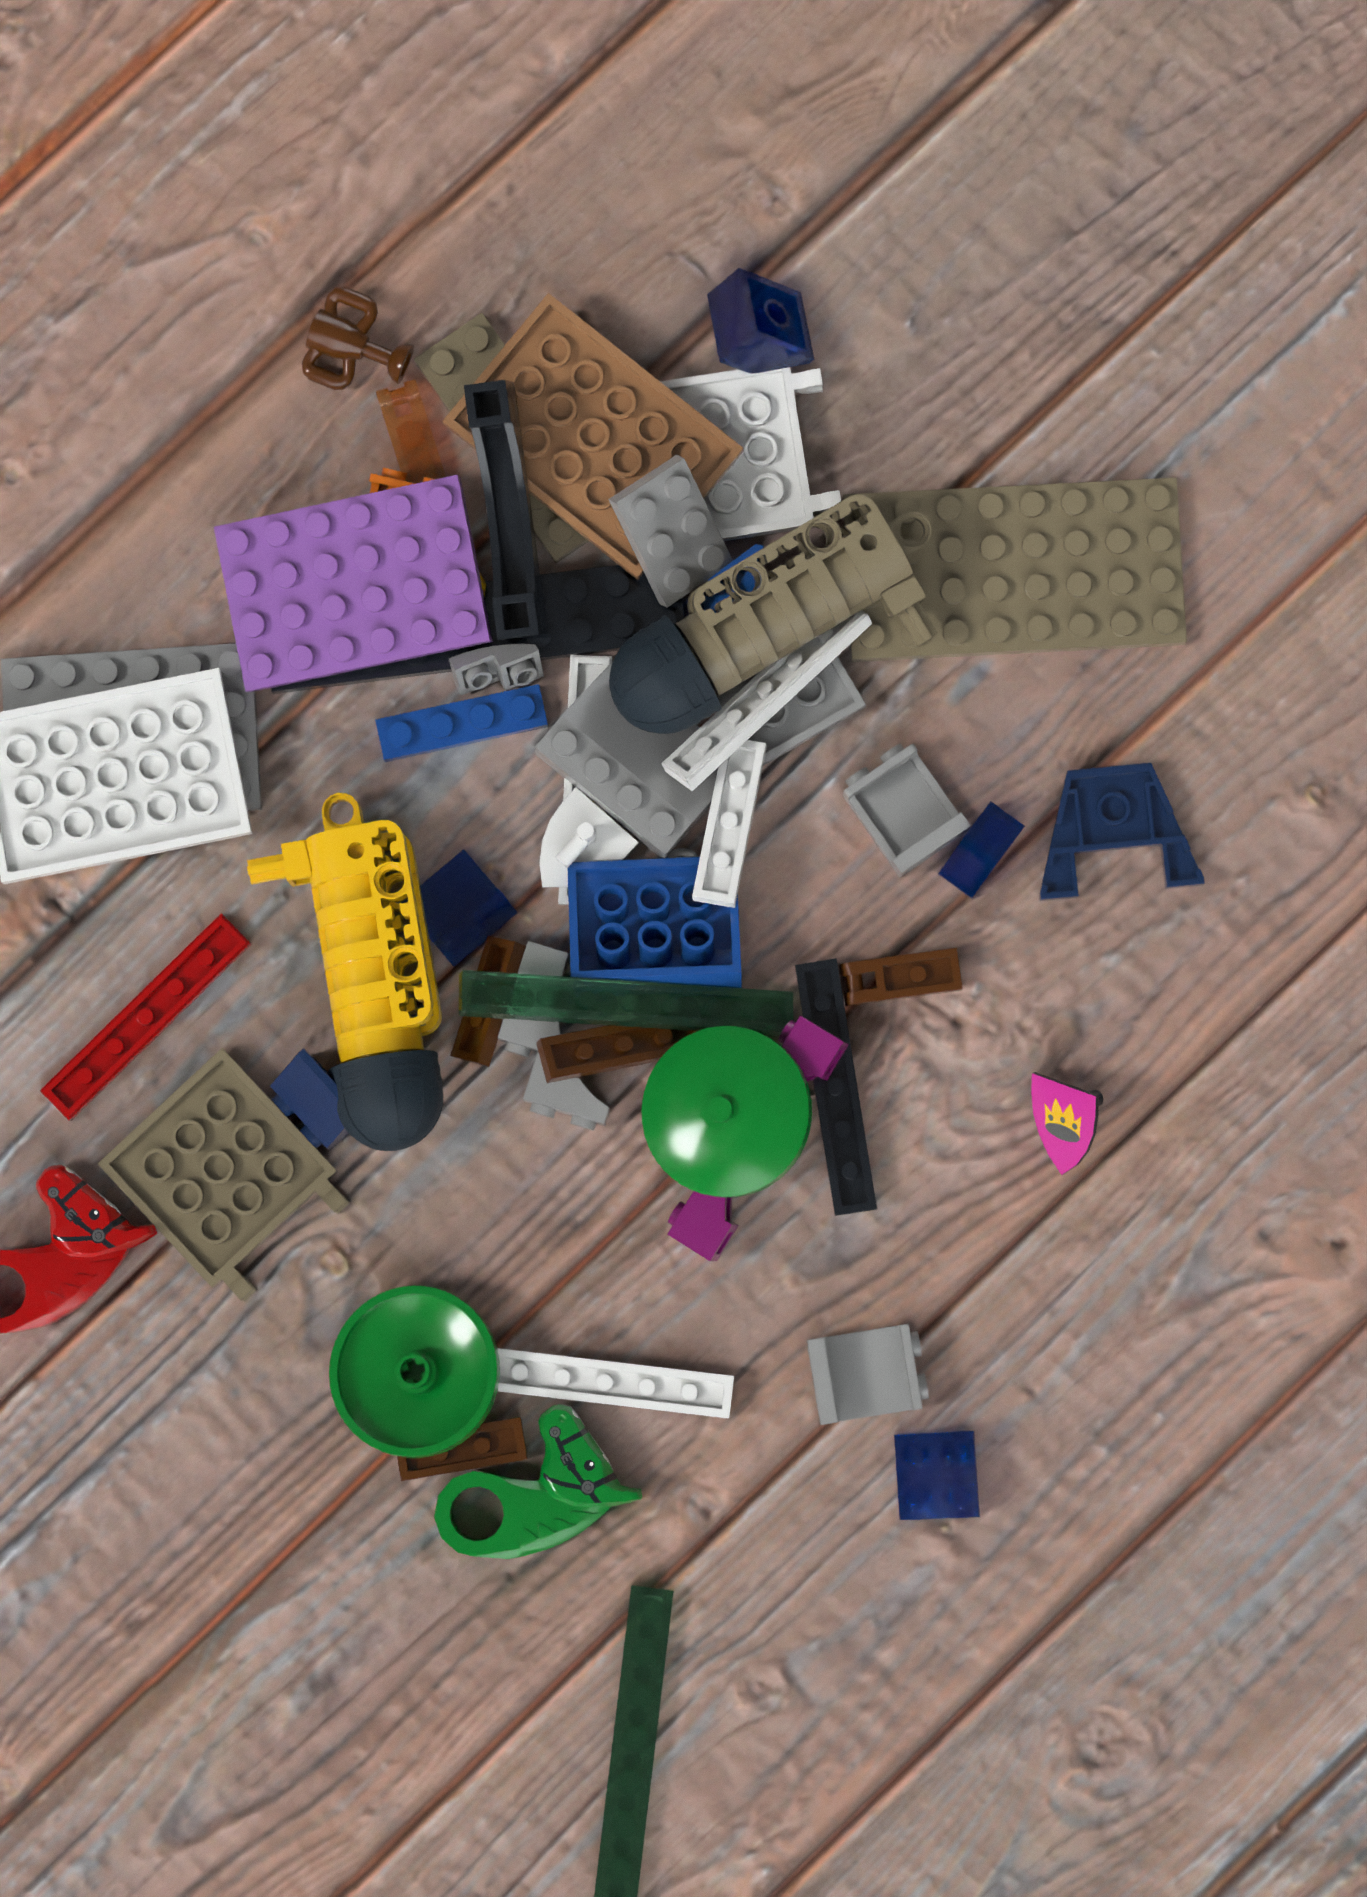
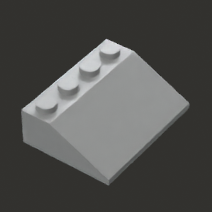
M612 661L535 746V755L572 783L574 787H577L591 801L600 806L605 813L657 856L666 858L710 807L718 768L693 791L666 773L661 763L700 727L693 725L680 732L658 734L633 726L620 714L611 696L609 675Z

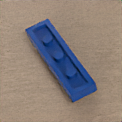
M539 684L375 719L385 762L548 727Z

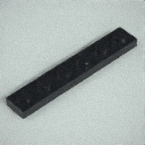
M837 958L795 965L802 1016L849 1044L828 1080L819 1077L813 1079L834 1215L840 1216L877 1210Z

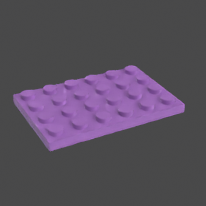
M459 475L214 527L245 692L269 689L493 642L461 476Z

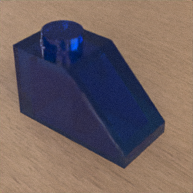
M990 801L938 875L972 899L1025 826Z

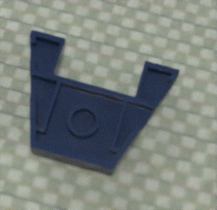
M1152 763L1070 770L1066 772L1040 888V901L1070 899L1079 896L1074 854L1160 846L1165 889L1203 886L1205 884L1204 876L1200 868H1198L1190 851L1189 843L1173 814L1174 811Z

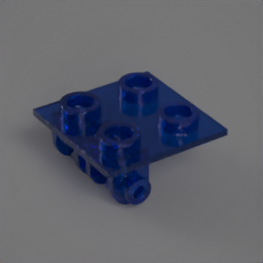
M464 849L420 885L429 939L453 967L518 913L504 894L497 889ZM407 897L406 899L402 900L400 903H405V902H407V901H408V897Z
M974 1431L894 1435L900 1520L980 1517Z

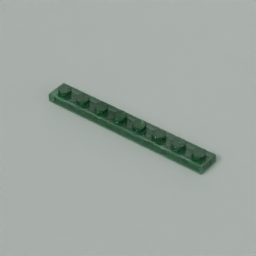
M462 970L459 974L458 1016L699 1031L715 1026H738L771 1036H780L790 1020L794 1021L792 991Z
M631 1585L594 1897L638 1896L674 1593L672 1589Z

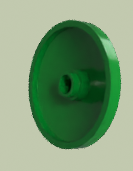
M715 1026L702 1029L675 1043L665 1052L653 1068L642 1100L643 1131L648 1147L657 1163L672 1179L682 1186L714 1197L732 1198L746 1196L759 1192L777 1182L792 1168L800 1157L806 1145L812 1122V1100L809 1086L796 1060L784 1047L773 1039L751 1029L738 1026Z
M403 1286L390 1289L362 1304L341 1328L332 1349L329 1365V1383L332 1398L339 1415L348 1428L369 1446L384 1453L404 1458H424L438 1455L455 1448L476 1432L488 1416L494 1404L500 1381L498 1349L489 1327L481 1316L455 1295L427 1286Z

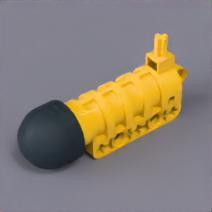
M335 793L330 795L322 806L324 832L314 834L306 840L281 844L282 854L247 860V871L250 876L251 885L284 878L292 887L311 883L340 1061L339 1065L328 1070L330 1078L337 1084L338 1116L346 1131L363 1145L380 1151H397L411 1147L423 1140L436 1125L443 1106V1082L440 1075L441 1069L438 1063V1053L436 1051L424 1050L422 1036L433 1033L439 1027L442 1021V1011L416 855L411 841L404 835L396 823L389 820L364 823L360 804L347 793ZM339 802L350 803L353 807V816L345 824H337L331 819V810ZM390 850L391 856L394 859L399 857V862H393L389 856L385 855L384 851ZM389 871H391V872L398 871V872H396V873H394V874H391V875H389L388 877H386V873H387V872H389ZM404 881L403 887L398 892L390 893L395 883ZM408 897V901L405 903H395ZM394 912H401L405 919H409L410 924L404 926L403 918L400 915L395 917ZM404 931L405 939L407 942L413 940V945H407L403 938L398 937V933ZM410 953V955L400 959V955ZM418 963L417 970L412 975L404 976L405 968L408 965ZM419 981H422V983L419 985L411 986L415 983H418ZM408 993L414 994L415 998L409 999ZM416 999L419 1002H423V1008H417ZM412 1014H418L417 1017H411Z

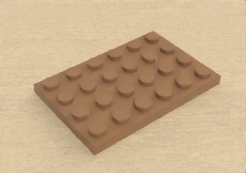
M549 293L473 383L498 380L515 382L529 493L637 580L644 574V571L608 499L675 455L685 459L702 497L705 499L744 452V448ZM464 394L442 422L443 425L476 450L472 431L469 428Z

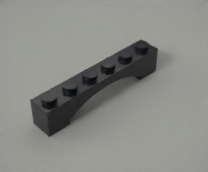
M498 380L464 385L469 428H471L477 452L488 517L493 568L492 602L497 640L548 634L515 382Z

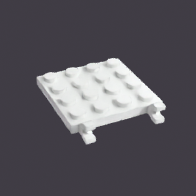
M782 362L660 381L744 448V452L704 499L723 541L793 531L814 518V515H819L841 502L839 490L810 495L794 393L811 394L823 392L820 368L791 373L790 362Z

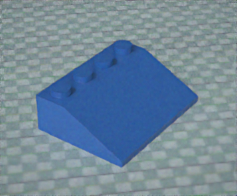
M700 857L573 862L567 868L570 967L573 999L741 992L742 972L738 894L735 908L693 901L692 895Z

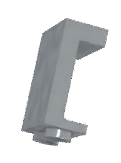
M901 743L880 757L883 764L873 771L869 772L864 767L845 781L849 787L843 791L844 799L899 878L967 833L971 827L962 812H957L917 754L918 750L915 745L911 744L904 749Z

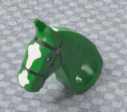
M558 1404L548 1408L540 1415L538 1420L540 1433L545 1442V1456L538 1480L512 1478L480 1470L452 1478L438 1495L434 1519L441 1538L457 1553L473 1557L512 1559L541 1552L562 1544L583 1532L612 1506L628 1504L642 1499L641 1489L620 1485L608 1458L578 1414L571 1406ZM482 1487L489 1489L497 1495L502 1504L504 1514L502 1524L497 1532L489 1538L474 1539L468 1537L459 1530L454 1521L453 1509L455 1502L460 1494L469 1488Z

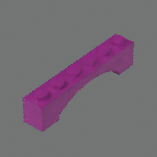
M799 1016L796 1022L790 1020L778 1039V1042L782 1043V1047L796 1060L807 1082L817 1077L828 1080L849 1045L803 1016ZM693 1191L686 1204L680 1201L672 1211L668 1219V1223L672 1227L667 1235L707 1260L717 1261L739 1226L732 1221V1198L714 1197Z

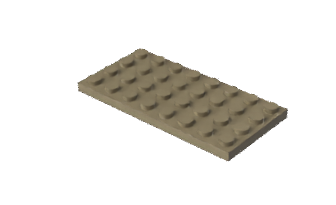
M1177 478L861 493L874 501L887 523L909 511H918L929 519L932 527L929 541L906 557L912 568L913 575L926 595L919 602L938 634L916 646L898 614L889 617L878 600L862 610L869 615L872 624L851 643L852 662L1178 646L1187 643ZM843 494V500L855 494ZM858 509L851 511L850 514L844 517V526L861 517ZM906 519L900 526L901 537L909 543L918 542L923 535L922 524L915 519Z

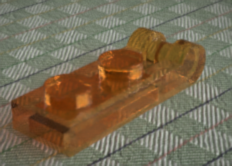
M416 380L403 382L404 387L388 391V388L377 390L376 395L400 471L407 473L406 481L421 483L423 477L431 479L446 477ZM410 403L412 413L397 418L394 407Z

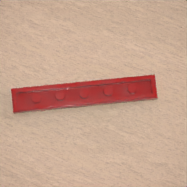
M221 913L77 1053L40 1092L69 1121H72L252 944Z

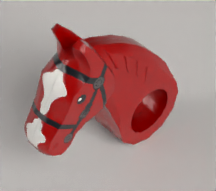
M52 1165L46 1168L36 1181V1189L50 1212L51 1242L48 1245L35 1248L0 1250V1267L8 1266L14 1268L22 1276L25 1283V1299L23 1304L14 1314L0 1318V1334L18 1333L46 1327L80 1308L111 1279L131 1248L146 1242L158 1234L155 1226L151 1224L132 1226L114 1204L70 1168L64 1165Z

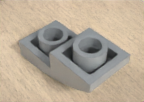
M534 644L490 646L449 658L454 683L461 696L474 690L483 689L487 685L499 680L504 690L509 691L544 677L539 650Z

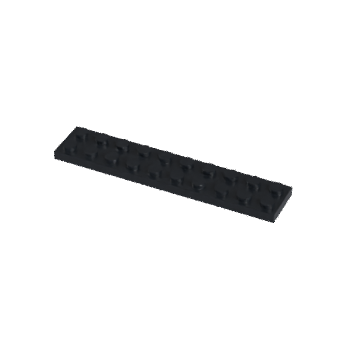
M620 565L541 574L548 634L497 640L492 602L493 581H485L486 591L484 600L493 642L273 687L271 691L273 694L452 672L449 658L472 650L497 645L534 644L539 650L541 661L570 657V655H590L619 651L621 646L630 637L639 632L640 629L649 626L650 623L661 619L664 615L675 626V623L684 618L682 598L669 607L659 604L645 573L637 580Z

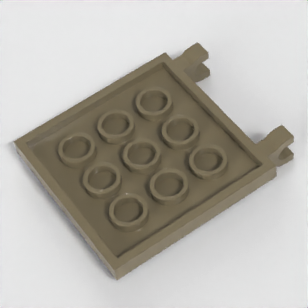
M223 1048L212 1056L98 1163L104 1172L212 1288H215L223 1280L241 1301H246L257 1289L236 1267L315 1193L337 1214L350 1203L329 1181L338 1172L334 1166L308 1141L293 1122Z

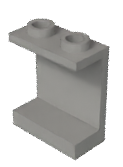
M909 1324L806 1340L820 1425L923 1409L921 1400L929 1399L925 1373L917 1374L914 1357L922 1356L918 1331L910 1332Z

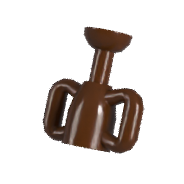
M335 287L328 293L324 309H319L310 326L306 339V348H309L303 358L302 370L303 374L312 382L333 390H344L352 383L356 360L365 357L387 366L388 374L392 381L400 384L411 362L414 345H400L393 351L370 342L367 332L375 322L378 314L376 302L370 296L348 287ZM340 302L363 311L365 315L357 324H354L350 320L338 315L337 303ZM323 354L331 358L343 360V373L338 374L315 365V362Z

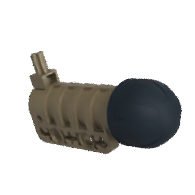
M855 494L699 586L688 598L687 608L690 615L675 623V626L666 615L662 616L661 619L650 623L646 628L640 629L617 652L610 670L609 687L613 702L618 711L633 726L647 732L670 734L683 731L693 725H697L701 720L710 717L711 714L722 709L717 696L722 695L878 600L889 617L898 614L916 646L929 640L938 632L919 602L926 595L913 575L912 568L906 557L929 541L932 531L929 519L918 511H909L887 523L870 497L863 494ZM858 509L861 517L840 529L836 521L847 516L851 511ZM909 518L918 520L923 527V535L915 543L905 541L900 534L902 522ZM812 527L819 528L825 533L826 544L824 548H818L811 543L809 533ZM796 546L800 554L786 561L785 565H780L767 573L763 565L777 558L778 554H783ZM740 570L747 571L754 577L755 586L751 592H745L738 587L736 577ZM725 589L729 597L714 605L716 613L712 609L705 611L702 609L701 603L704 602L705 596L711 597Z

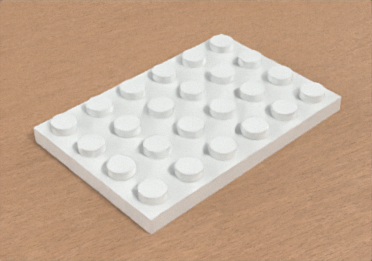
M219 668L0 712V879L3 884L253 834L222 674Z

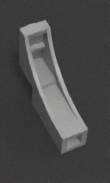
M528 941L498 1039L506 1043L505 1051L524 1057H529L530 1051L537 1052L523 1097L525 1102L531 1103L529 1111L550 1118H554L556 1111L572 1116L570 1124L594 1131L596 1124L606 1126L610 1113L609 1107L598 1100L585 1087L579 1077L547 1083L536 1045L540 1038L561 1034L559 1002L564 975L570 959L569 953Z

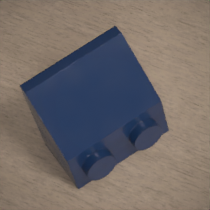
M303 1048L270 1085L277 1093L271 1100L288 1118L293 1113L305 1124L300 1129L301 1133L316 1149L323 1144L327 1149L332 1150L349 1134L342 1125L337 1112V1084L330 1078L328 1072L314 1056Z

